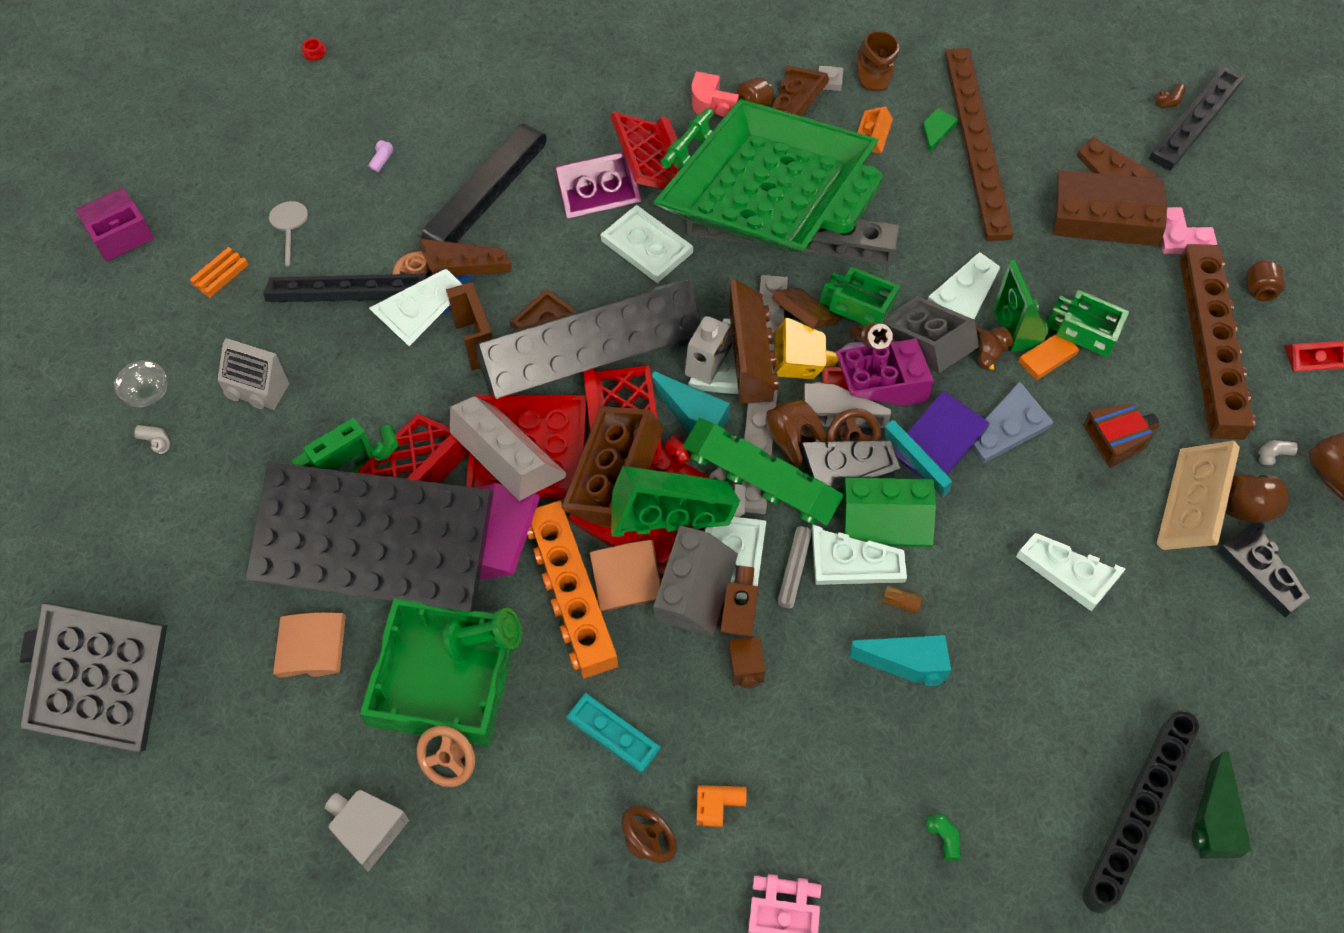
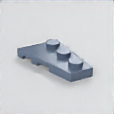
M1019 382L985 419L990 422L989 427L971 449L984 464L1052 428L1054 422L1022 383Z

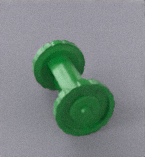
M510 608L497 610L493 616V621L468 626L462 620H452L446 624L443 632L445 649L455 661L468 659L472 653V648L498 643L504 650L515 649L519 646L522 637L519 618Z

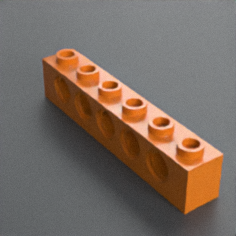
M561 500L536 508L527 536L529 540L535 539L537 547L533 548V553L537 565H544L546 573L541 575L546 591H553L555 598L550 601L555 617H562L564 625L559 627L564 643L570 642L574 652L569 653L574 671L580 669L583 679L617 668V655L565 511L562 509ZM548 536L557 537L552 541L545 540V538ZM563 560L566 562L562 566L553 565L556 561ZM566 586L575 587L571 592L562 591ZM575 612L585 613L583 617L578 619L571 617ZM585 638L595 640L593 644L588 646L580 644Z

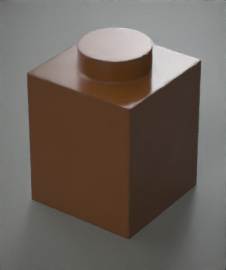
M760 637L729 640L728 652L733 686L741 685L742 688H754L759 683L764 682L766 671Z

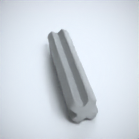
M798 526L796 528L778 597V605L783 608L791 609L794 606L812 531L808 527Z

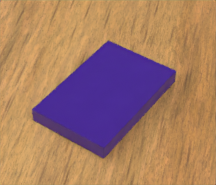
M943 391L907 434L948 475L987 430L990 422ZM894 448L897 460L924 479L899 451Z

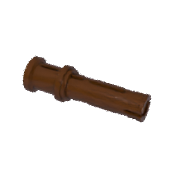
M879 323L855 324L849 331L850 337L854 338V341H861L865 346L875 349L886 348L890 345L893 337L891 329L887 325Z

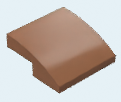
M653 540L629 543L590 552L600 611L606 612L630 605L637 606L656 600L661 585V578Z
M305 613L280 617L273 674L282 678L306 673L312 677L340 673L346 615L343 613Z

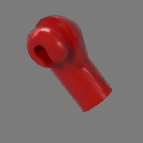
M672 435L664 445L665 453L669 456H675L676 462L679 464L689 461L691 457L689 451L683 448L685 443H683L679 435Z

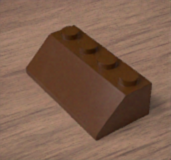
M730 280L729 317L739 404L773 402L774 391L779 390L778 374H773L772 367L776 366L775 351L769 349V344L773 343L772 328H767L766 322L770 321L769 306L764 305L761 293L737 280Z
M600 406L562 506L564 511L598 526L611 528L612 491L622 466L649 470L664 429L650 410Z

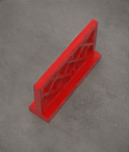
M613 111L610 118L635 183L664 190L680 171L674 163L669 168H664L661 165V160L666 155L667 149L677 140L670 120L660 116L657 123Z
M650 365L595 372L594 368L583 371L590 432L600 406L606 407L611 400L622 405L621 408L638 409L632 404L640 396L649 402L644 409L650 410L657 418ZM645 375L646 381L639 388L629 382L633 377ZM613 379L618 382V385L610 391L602 386L601 381ZM623 387L634 392L627 401L617 395ZM661 438L656 449L657 454L654 455L651 465L664 462Z
M417 413L396 434L398 446L410 443L411 449L393 452L387 460L382 461L376 460L373 456L356 473L385 477L393 475V478H398L397 474L414 471L407 479L441 483L469 454V451L450 433V427ZM419 425H422L428 428L429 430L426 432L412 434V432ZM448 437L444 442L434 444V438ZM430 439L431 445L414 448V442ZM432 453L425 461L416 462V456ZM412 457V463L396 466V460ZM392 462V467L376 470L380 463Z

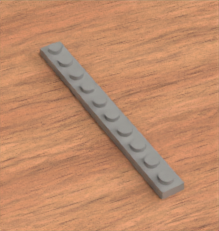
M762 275L760 293L763 295L764 305L769 306L770 321L766 322L767 328H772L773 343L769 344V349L774 350V331L783 322L785 309L773 301L772 297L776 290L787 289L788 277ZM777 390L774 391L773 402L748 403L744 440L761 448L770 455L772 454L773 439L767 430L765 418L767 411L776 407ZM743 481L742 485L746 486L745 512L766 514L767 500L762 498L764 492Z

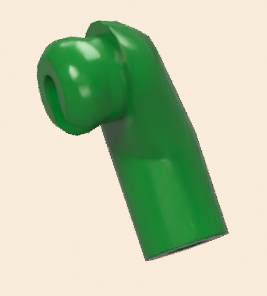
M384 425L379 430L382 442H375L376 448L372 445L370 447V454L376 460H387L398 448L395 432L390 425Z
M937 813L935 816H929L926 819V828L932 834L938 833L943 839L944 860L960 861L959 830L944 814Z

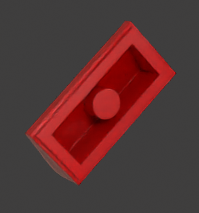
M1344 341L1284 345L1293 372L1344 368Z

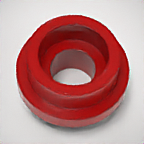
M317 38L307 39L302 45V55L307 60H318L326 53L325 45Z

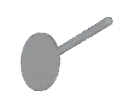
M295 201L283 202L275 206L269 214L271 225L278 230L286 231V267L290 266L291 230L303 225L308 218L306 207Z

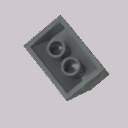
M679 526L653 606L655 621L714 637L726 596L727 582L731 581L738 553L710 533Z

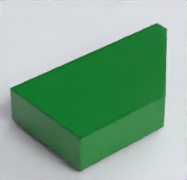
M939 108L923 123L924 136L926 135L927 148L930 152L953 130L958 121L957 118Z

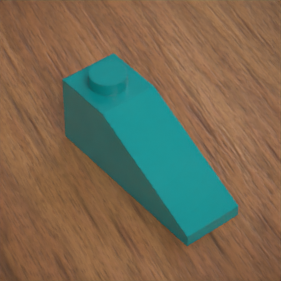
M654 371L652 374L653 391L690 433L699 417L722 428L724 427L729 418L730 403Z
M945 635L852 641L849 651L850 658L915 683L924 682L926 686L942 684L943 681L947 680L951 672Z

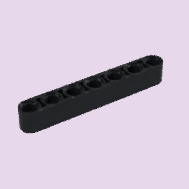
M524 123L518 126L423 229L421 239L457 243L496 201L495 198H498L507 189L511 182L518 177L526 166L539 154L540 150L545 147L547 141L546 134Z
M1185 710L1174 712L1162 725L1084 888L1083 901L1092 912L1105 913L1120 901L1199 731V722L1191 712ZM1174 724L1182 727L1185 734L1178 732ZM1161 750L1170 753L1173 761L1166 759ZM1149 777L1157 779L1161 788L1153 786L1149 781ZM1136 804L1143 805L1148 815L1146 816L1138 812ZM1122 831L1132 834L1135 844L1127 842L1123 837ZM1109 859L1116 860L1120 864L1121 873L1111 868ZM1095 888H1101L1107 893L1108 902L1101 901L1097 897Z

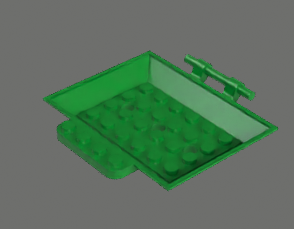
M739 99L718 126L711 131L708 121L714 113L712 109L706 108L689 123V129L682 137L675 140L669 146L666 155L661 160V165L664 168H669L674 163L680 171L655 199L654 204L689 222L783 252L805 251L820 227L837 233H848L854 229L881 187L882 173L876 167L863 165L879 139L743 99ZM695 137L701 146L690 156L687 146Z

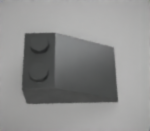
M919 296L888 314L883 324L891 329L892 338L895 341L917 338L928 368L937 373L946 370L979 347L974 319Z

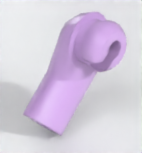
M383 140L377 142L375 146L377 153L368 164V167L379 173L393 153L392 144Z

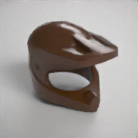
M873 31L862 41L858 50L857 72L860 84L864 89L869 91H883L887 89L894 71V61L899 53V43L893 35L884 31Z
M803 400L780 404L766 413L765 421L769 435L779 445L787 462L796 468L803 461L799 449L801 447V436L811 442H827L820 419L812 407Z
M1344 432L1321 440L1310 450L1309 459L1323 482L1344 501Z
M1233 475L1225 513L1233 518L1251 523L1269 522L1280 518L1288 506L1287 487L1276 476Z

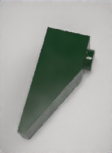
M1222 752L1211 761L1194 822L1192 843L1195 849L1199 850L1200 859L1241 858L1252 850L1229 752Z

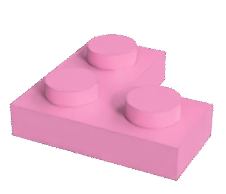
M1182 207L1167 208L1166 229L1160 242L1163 254H1182L1187 244L1217 245L1213 227L1187 228Z

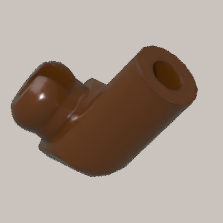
M1176 84L1171 94L1165 90L1164 94L1159 91L1155 95L1156 105L1162 109L1178 106L1186 91V87L1183 84Z

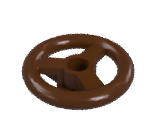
M859 408L848 409L838 414L831 422L827 431V442H836V431L837 437L841 442L881 440V428L877 419L870 412ZM855 417L863 418L870 424L872 436L861 432L859 426L856 425ZM855 431L854 437L849 439L850 434Z
M632 806L625 810L622 816V829L627 838L626 845L629 851L638 858H646L656 863H666L672 860L677 851V843L668 824L657 813L646 807ZM633 817H644L651 821L653 825H644ZM661 832L667 843V850L665 852H662L658 843V834Z

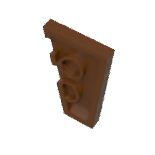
M787 65L786 78L781 82L780 94L775 98L772 108L802 116L829 82L828 74Z
M1092 137L1079 150L1077 155L1092 173L1156 178L1157 175L1095 137Z
M420 239L421 252L433 275L444 269H447L453 276L511 272L512 263L504 249Z

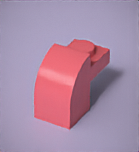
M696 71L692 82V108L697 115L701 114L706 108H710L714 114L725 117L738 102L739 95L719 91L720 76Z

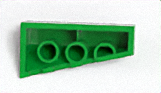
M622 466L612 491L611 534L613 537L624 536V532L636 531L637 534H648L651 529L665 528L667 532L678 531L679 526H692L693 529L729 526L740 504V499L728 481Z

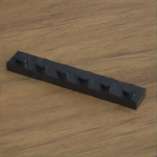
M1222 66L1155 147L1149 159L1172 170L1239 88L1245 77Z
M426 274L270 277L263 295L266 302L279 303L386 300L427 279Z

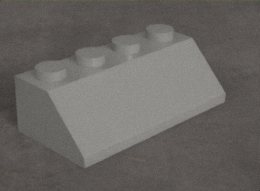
M475 396L450 407V433L519 501L566 478V472L497 407Z

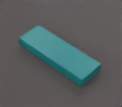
M895 421L889 422L885 426V438L892 442V445L924 479H934L935 490L942 498L947 495L951 490L952 480Z
M587 693L582 696L566 716L570 723L640 774H643L661 750V746Z

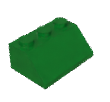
M845 478L842 491L844 495L842 498L844 534L860 541H873L887 546L933 547L936 511L934 479Z

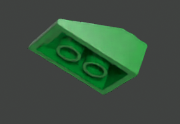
M1010 260L993 311L1000 327H1006L1012 336L1013 345L1009 347L1012 353L1033 349L1043 343L1048 335V325L1045 320H1042L1038 302L1035 298L1033 299L1016 261Z

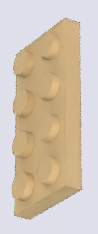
M1235 441L1180 449L1157 540V545L1161 549L1170 550L1218 545L1240 449Z

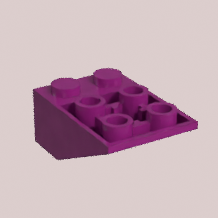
M119 188L74 209L106 262L154 239L141 213L123 188Z
M917 338L891 342L884 349L864 346L836 351L851 396L900 406L929 402L934 380Z

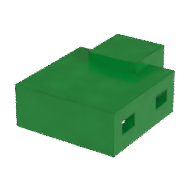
M850 267L846 277L833 272L829 284L826 283L824 285L819 303L829 306V311L864 325L868 323L883 324L896 301L900 286L857 268ZM854 278L863 281V284L854 281ZM836 280L842 281L843 284L836 282ZM850 285H853V286H855V287H858V288H861V289H863V290L869 291V292H871V293L877 294V295H879V296L885 297V298H887V299H886V301L880 300V299H878V298H876V297H874V296H872V295H869V294H867V293H865V292H863V291H861V290H858V289H856V288H854V287H852V286H850ZM881 289L890 292V294L881 292Z
M1078 290L1073 301L1063 296L1059 297L1047 321L1048 328L1057 331L1056 336L1108 358L1129 311ZM1080 301L1090 305V307L1080 304ZM1062 303H1065V304H1067V305H1070V307L1068 308V307L1062 305ZM1109 313L1113 316L1118 317V319H1114L1110 316H1107V314ZM1094 316L1115 323L1117 326L1114 328Z
M351 418L303 447L304 453L291 461L293 465L334 470L366 451L369 460L373 456L370 454L371 445L365 431L354 418ZM364 455L354 461L355 465L365 458ZM367 459L358 465V469L354 470L353 473L358 472L368 462Z

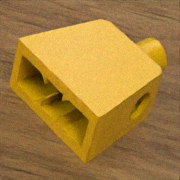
M785 318L774 331L776 358L774 374H778V377L814 379L825 367L836 366L838 361L836 352L826 350V336L823 332L812 329L790 318Z

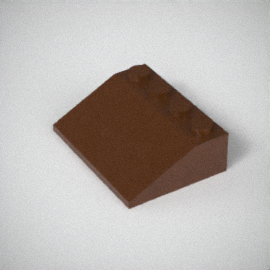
M1058 170L1052 235L1152 246L1160 245L1166 229L1167 202L1163 179Z

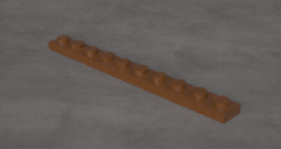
M970 48L946 49L944 56L986 241L1012 240L1013 230Z

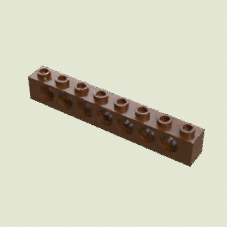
M1187 244L1179 261L1210 439L1245 440L1249 432L1254 429L1256 418L1255 414L1251 413L1250 408L1251 392L1247 389L1245 382L1246 367L1242 366V346L1238 343L1236 335L1238 325L1233 319V300L1229 298L1228 293L1229 279L1225 277L1224 273L1225 258L1221 256L1219 245Z

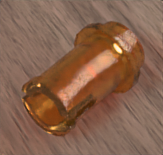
M888 585L882 604L909 611L908 615L912 613L918 614L923 597L918 596L916 591L912 594Z

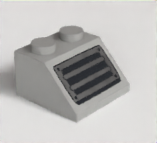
M228 338L224 340L217 379L224 391V395L233 401H238L239 399L247 401L258 409L266 407L274 410L289 386V381L277 355Z

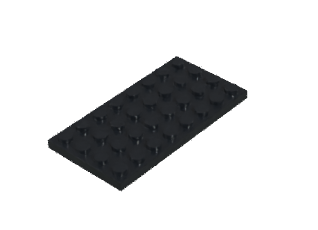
M267 462L246 579L391 601L396 598L421 602L426 606L467 612L475 611L494 491Z

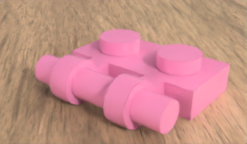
M768 874L767 877L754 876L753 889L766 891L765 899L752 897L748 933H818L820 906L807 905L806 903L807 897L820 898L821 884L808 883V879L798 878L797 881L778 879V875ZM776 893L796 895V903L777 901Z

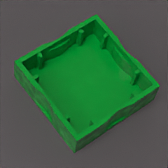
M394 598L382 637L381 654L371 674L360 716L366 726L421 736L430 728L447 726L462 733L470 744L490 747L513 649L504 650L498 643L472 648V653L468 659L455 661L445 649L443 632L446 624L452 620H462L468 626L493 621L494 614L480 611H455L426 606L421 602Z

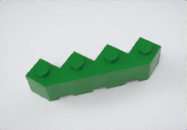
M700 417L683 445L684 449L692 453L690 459L703 466L709 462L728 472L726 475L727 479L738 485H742L744 481L764 492L762 498L775 505H778L779 501L793 507L800 512L798 517L811 525L818 521L827 526L844 496L819 479L810 477L778 457H773L752 443L728 433L724 428Z

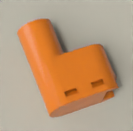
M698 785L697 825L723 827V806L746 807V787Z

